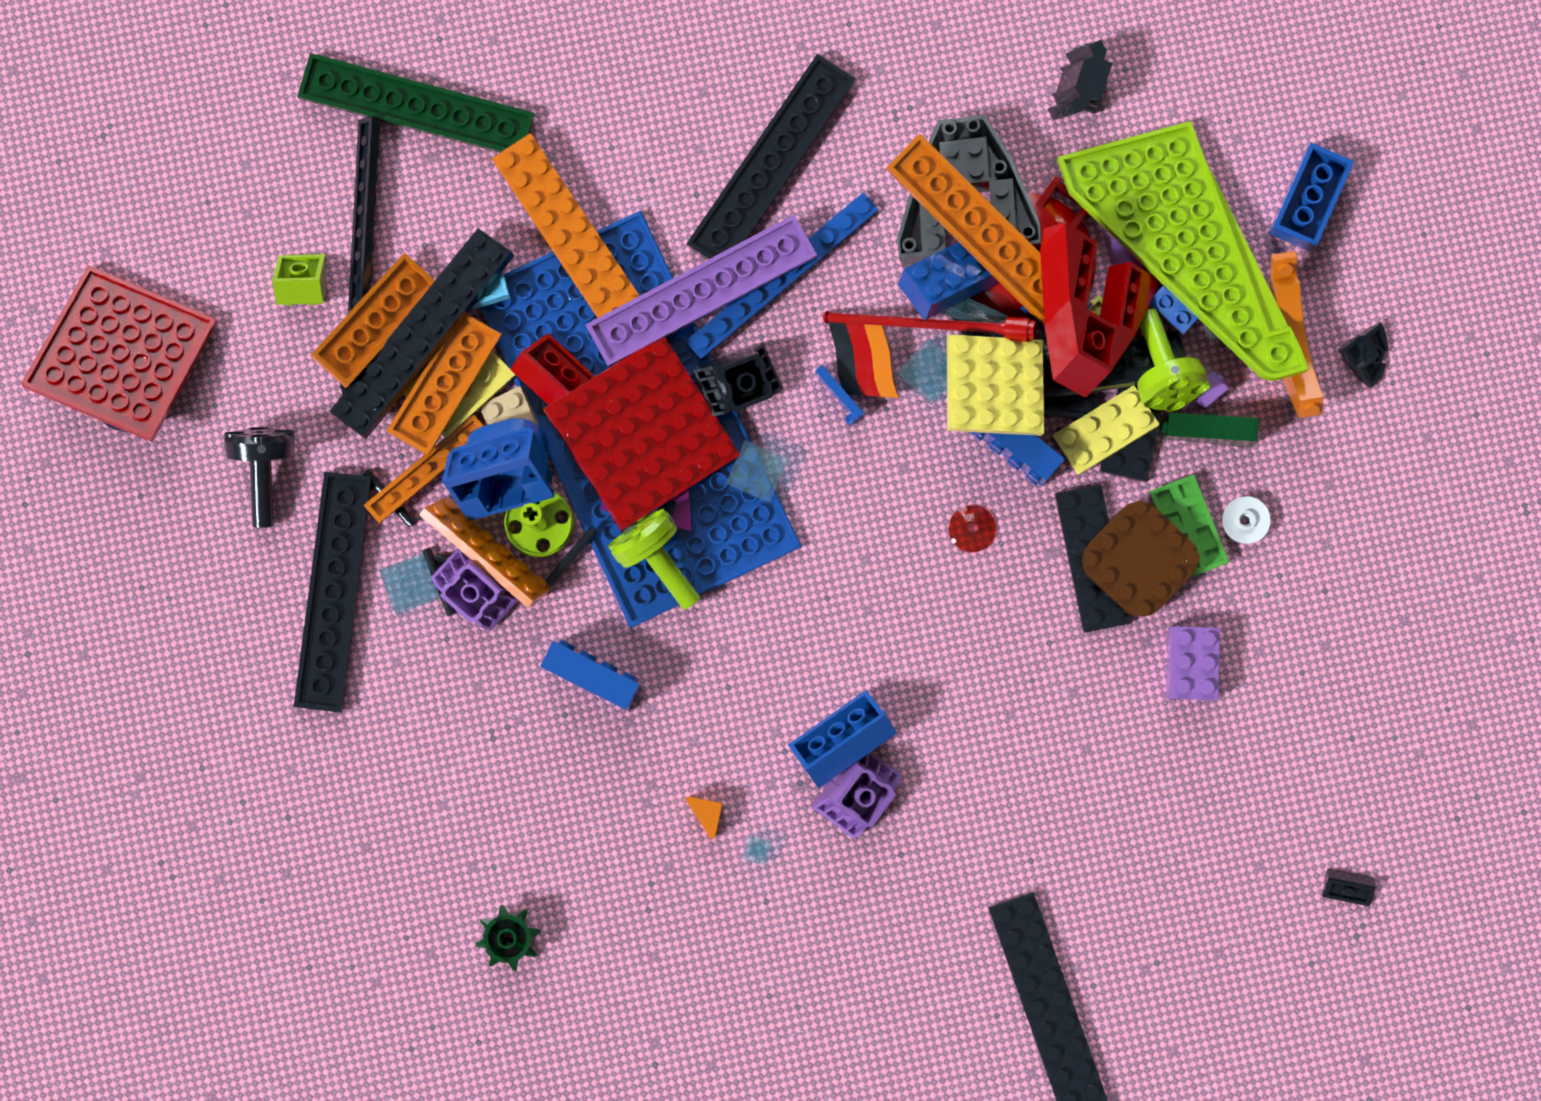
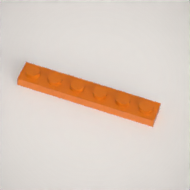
M474 414L470 416L446 439L444 438L435 445L429 456L423 455L364 504V507L381 524L445 470L448 454L456 447L465 445L470 433L477 428L483 427L482 423Z

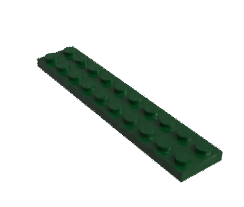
M314 53L309 55L297 95L300 100L363 117H378L382 122L501 153L530 134L535 117L534 112Z

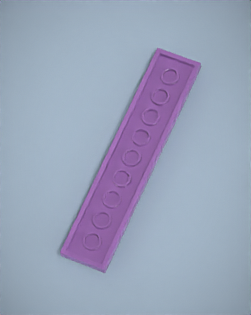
M794 214L586 324V328L609 368L642 347L681 330L817 257V254Z

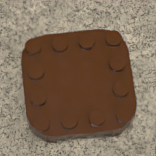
M1136 501L1122 508L1087 544L1082 552L1081 562L1083 572L1087 578H1090L1124 610L1123 612L1130 616L1146 617L1158 611L1192 576L1198 566L1200 555L1192 541L1157 508L1149 503Z

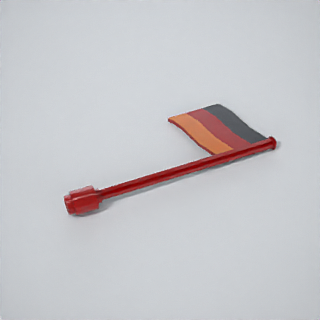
M829 310L823 314V321L829 325L835 345L838 377L841 387L849 395L900 398L894 382L891 350L884 326L1001 333V336H1004V338L1018 342H1029V340H1035L1037 336V321H1031V318L1007 317L1006 321H1002L1000 324L829 313Z

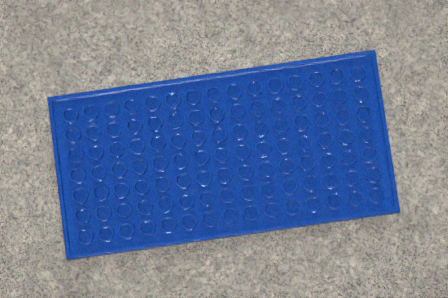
M641 210L597 230V233L639 296L673 279ZM553 251L505 273L510 299L480 307L488 327L502 334L497 346L509 369H511L523 350L547 333L594 376L608 369L605 360L586 328V324L597 319V317ZM694 322L665 338L701 392L692 370L699 365L709 363L712 358L708 354L700 361L685 343L686 340L698 331ZM515 375L513 380L516 386H523L539 426L547 436L548 455L584 531L586 532L590 526L597 530V534L592 538L590 544L629 627L633 628L679 606L646 559L633 566L624 568L611 554L608 545L627 528L621 531L610 513L601 510L603 502L547 416L537 414L540 397ZM734 411L716 417L740 455L689 487L692 530L690 532L677 529L675 534L663 545L699 596L802 548L738 412ZM667 501L652 512L664 509L672 518L675 502Z

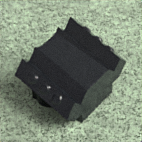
M1101 40L1083 44L1065 53L1070 63L1060 68L1062 71L1056 92L1052 94L1057 104L1047 109L1053 120L1070 116L1080 111L1096 113L1113 64L1104 60L1107 50Z
M764 343L753 344L746 349L737 350L725 357L711 360L709 363L699 365L692 370L713 416L723 415L731 411L737 412L770 399L772 395L779 393L783 389Z

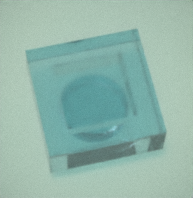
M748 835L742 859L765 865L771 841Z

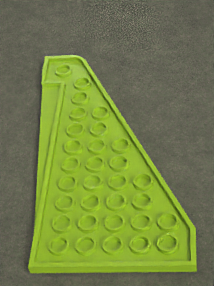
M1191 121L1062 155L1057 158V163L1069 195L1254 373L1265 380L1277 381L1306 373L1309 370L1302 349L1291 327H1288L1204 157Z

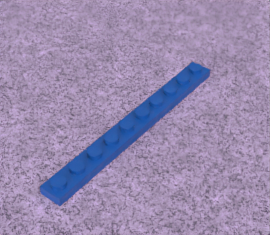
M864 192L861 193L808 238L817 254L816 258L730 303L686 340L687 346L700 361L874 216L879 209Z

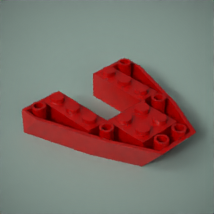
M1062 223L1044 228L1040 257L1044 325L1053 380L1086 398L1112 371L1134 338L1160 281L1130 261L1109 266L1100 316L1086 309L1098 242L1069 224Z

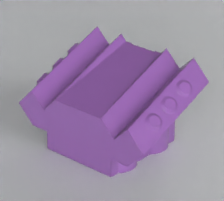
M458 548L431 577L434 585L442 592L440 596L470 623L475 621L480 627L492 630L518 601L517 598Z
M871 751L868 755L826 783L823 792L815 797L812 808L854 839L861 835L868 826L870 828L873 827L897 795L894 791L900 784L902 774Z

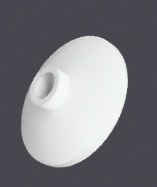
M1249 496L1239 497L1231 501L1225 508L1222 518L1223 527L1227 535L1234 541L1242 544L1255 543L1268 532L1270 514L1267 507L1260 500ZM1242 517L1248 518V525L1241 523Z

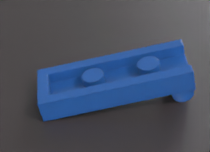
M821 365L815 370V375L849 413L845 417L846 425L851 426L864 416V412L826 368Z

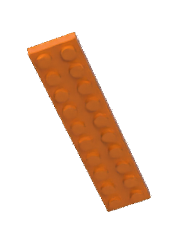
M531 133L491 158L597 318L639 297V294Z
M919 133L885 169L1045 327L1040 252Z

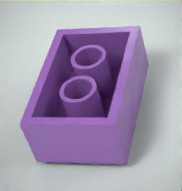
M1181 626L1167 628L1166 699L1218 700L1220 628Z

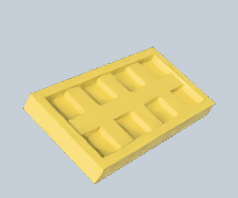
M1132 386L1058 431L1053 437L1079 476L1153 431L1160 424L1151 410L1144 407L1138 390L1135 386Z

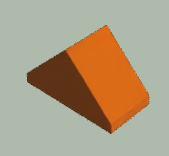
M691 796L685 799L709 837L711 839L716 837L723 803Z

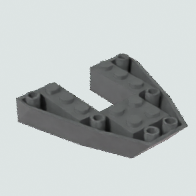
M985 115L938 120L929 143L979 193L990 192V204L1040 252L1042 242L1040 220L1010 153ZM909 194L898 233L899 260L903 268H907L949 247L948 231L911 194Z

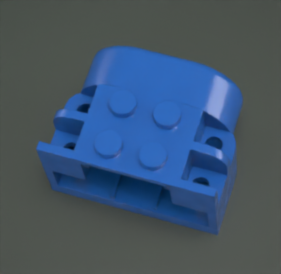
M511 418L475 429L468 436L465 445L456 447L448 454L442 483L468 521L523 507L528 503H536L554 498L555 494L549 486L552 482L553 473L548 466L549 455L546 452L548 445L547 436L536 423L527 419Z

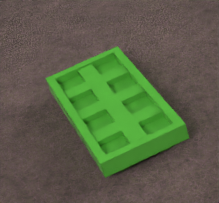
M1194 474L1149 491L1154 507L1186 535L1197 548L1200 559L1191 577L1229 563Z

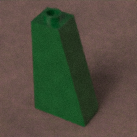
M1169 412L1166 415V419L1162 418L1161 432L1164 433V439L1241 448H1249L1258 440L1259 418Z

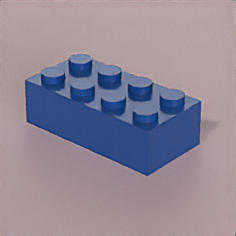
M1311 142L1301 157L1268 234L1311 252L1317 246L1354 161Z
M957 242L903 269L898 286L922 318L927 320L1000 282Z
M970 432L977 440L981 441L983 439L990 444L988 448L998 456L1002 454L1008 459L1007 464L1016 471L1020 469L1027 474L1025 478L1035 486L1037 484L1042 486L1064 460L1060 454L1036 435Z
M561 639L559 643L552 642L540 665L541 668L630 711L642 685L637 683L639 681L637 677L627 672H624L622 676L616 673L617 667L605 661L600 665L595 662L597 657L583 650L578 654L574 652L575 646Z
M865 690L792 741L788 746L819 789L878 746L888 741L897 734V731L868 691Z

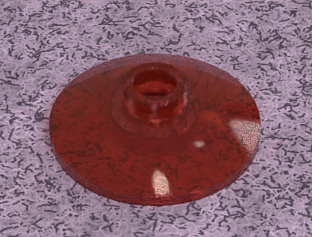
M969 505L960 508L953 514L949 522L948 531L950 539L956 547L962 551L974 553L984 550L992 543L996 533V525L992 515L986 509L980 506ZM975 524L977 531L970 532L968 526Z

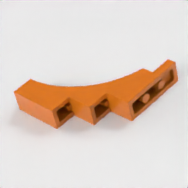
M1295 251L1271 255L1270 290L1288 327H1291L1309 368L1306 373L1283 379L1298 417L1305 418L1323 414L1324 396L1318 384L1310 357L1303 320L1300 282L1296 275L1297 255Z

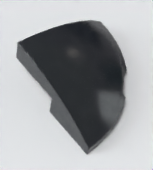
M1382 322L1367 328L1338 349L1347 365L1368 388H1372L1377 383L1386 366V363H1382L1384 351H1388V340Z

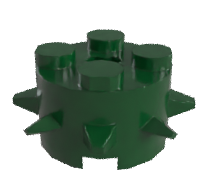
M500 905L498 917L492 920L481 918L480 922L485 928L483 939L475 944L476 947L486 948V953L490 956V967L498 962L508 963L513 971H517L519 959L525 955L530 957L537 956L532 948L534 937L541 933V929L532 928L526 920L528 910L524 909L519 914L509 913L504 905ZM510 932L513 934L512 938H514V941L506 943L503 934Z

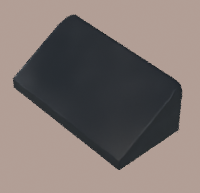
M1327 868L1322 897L1370 907L1376 889L1375 879L1370 876Z

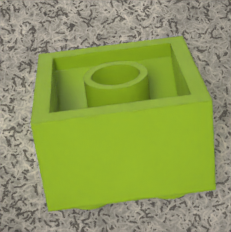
M325 254L278 256L272 279L276 305H317L324 303L326 294Z

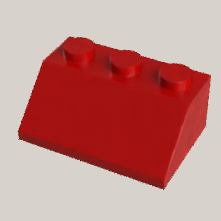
M549 333L523 350L510 369L548 405L595 377Z

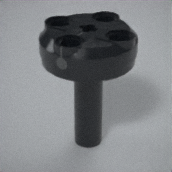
M251 427L225 432L224 449L226 451V458L250 462L252 527L267 528L274 526L271 460L286 459L294 456V430Z

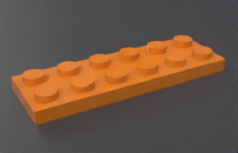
M404 252L310 356L345 388L348 387L384 347L387 339L435 280Z
M467 314L428 362L388 427L387 433L429 456L502 337V334Z
M443 497L425 507L420 513L423 519L527 608L542 599L551 590V587L547 585L542 577L535 575L529 570L526 563L515 558L506 546L500 545L494 540L490 532L480 528L474 520L468 521L464 513L457 508V505L452 500Z

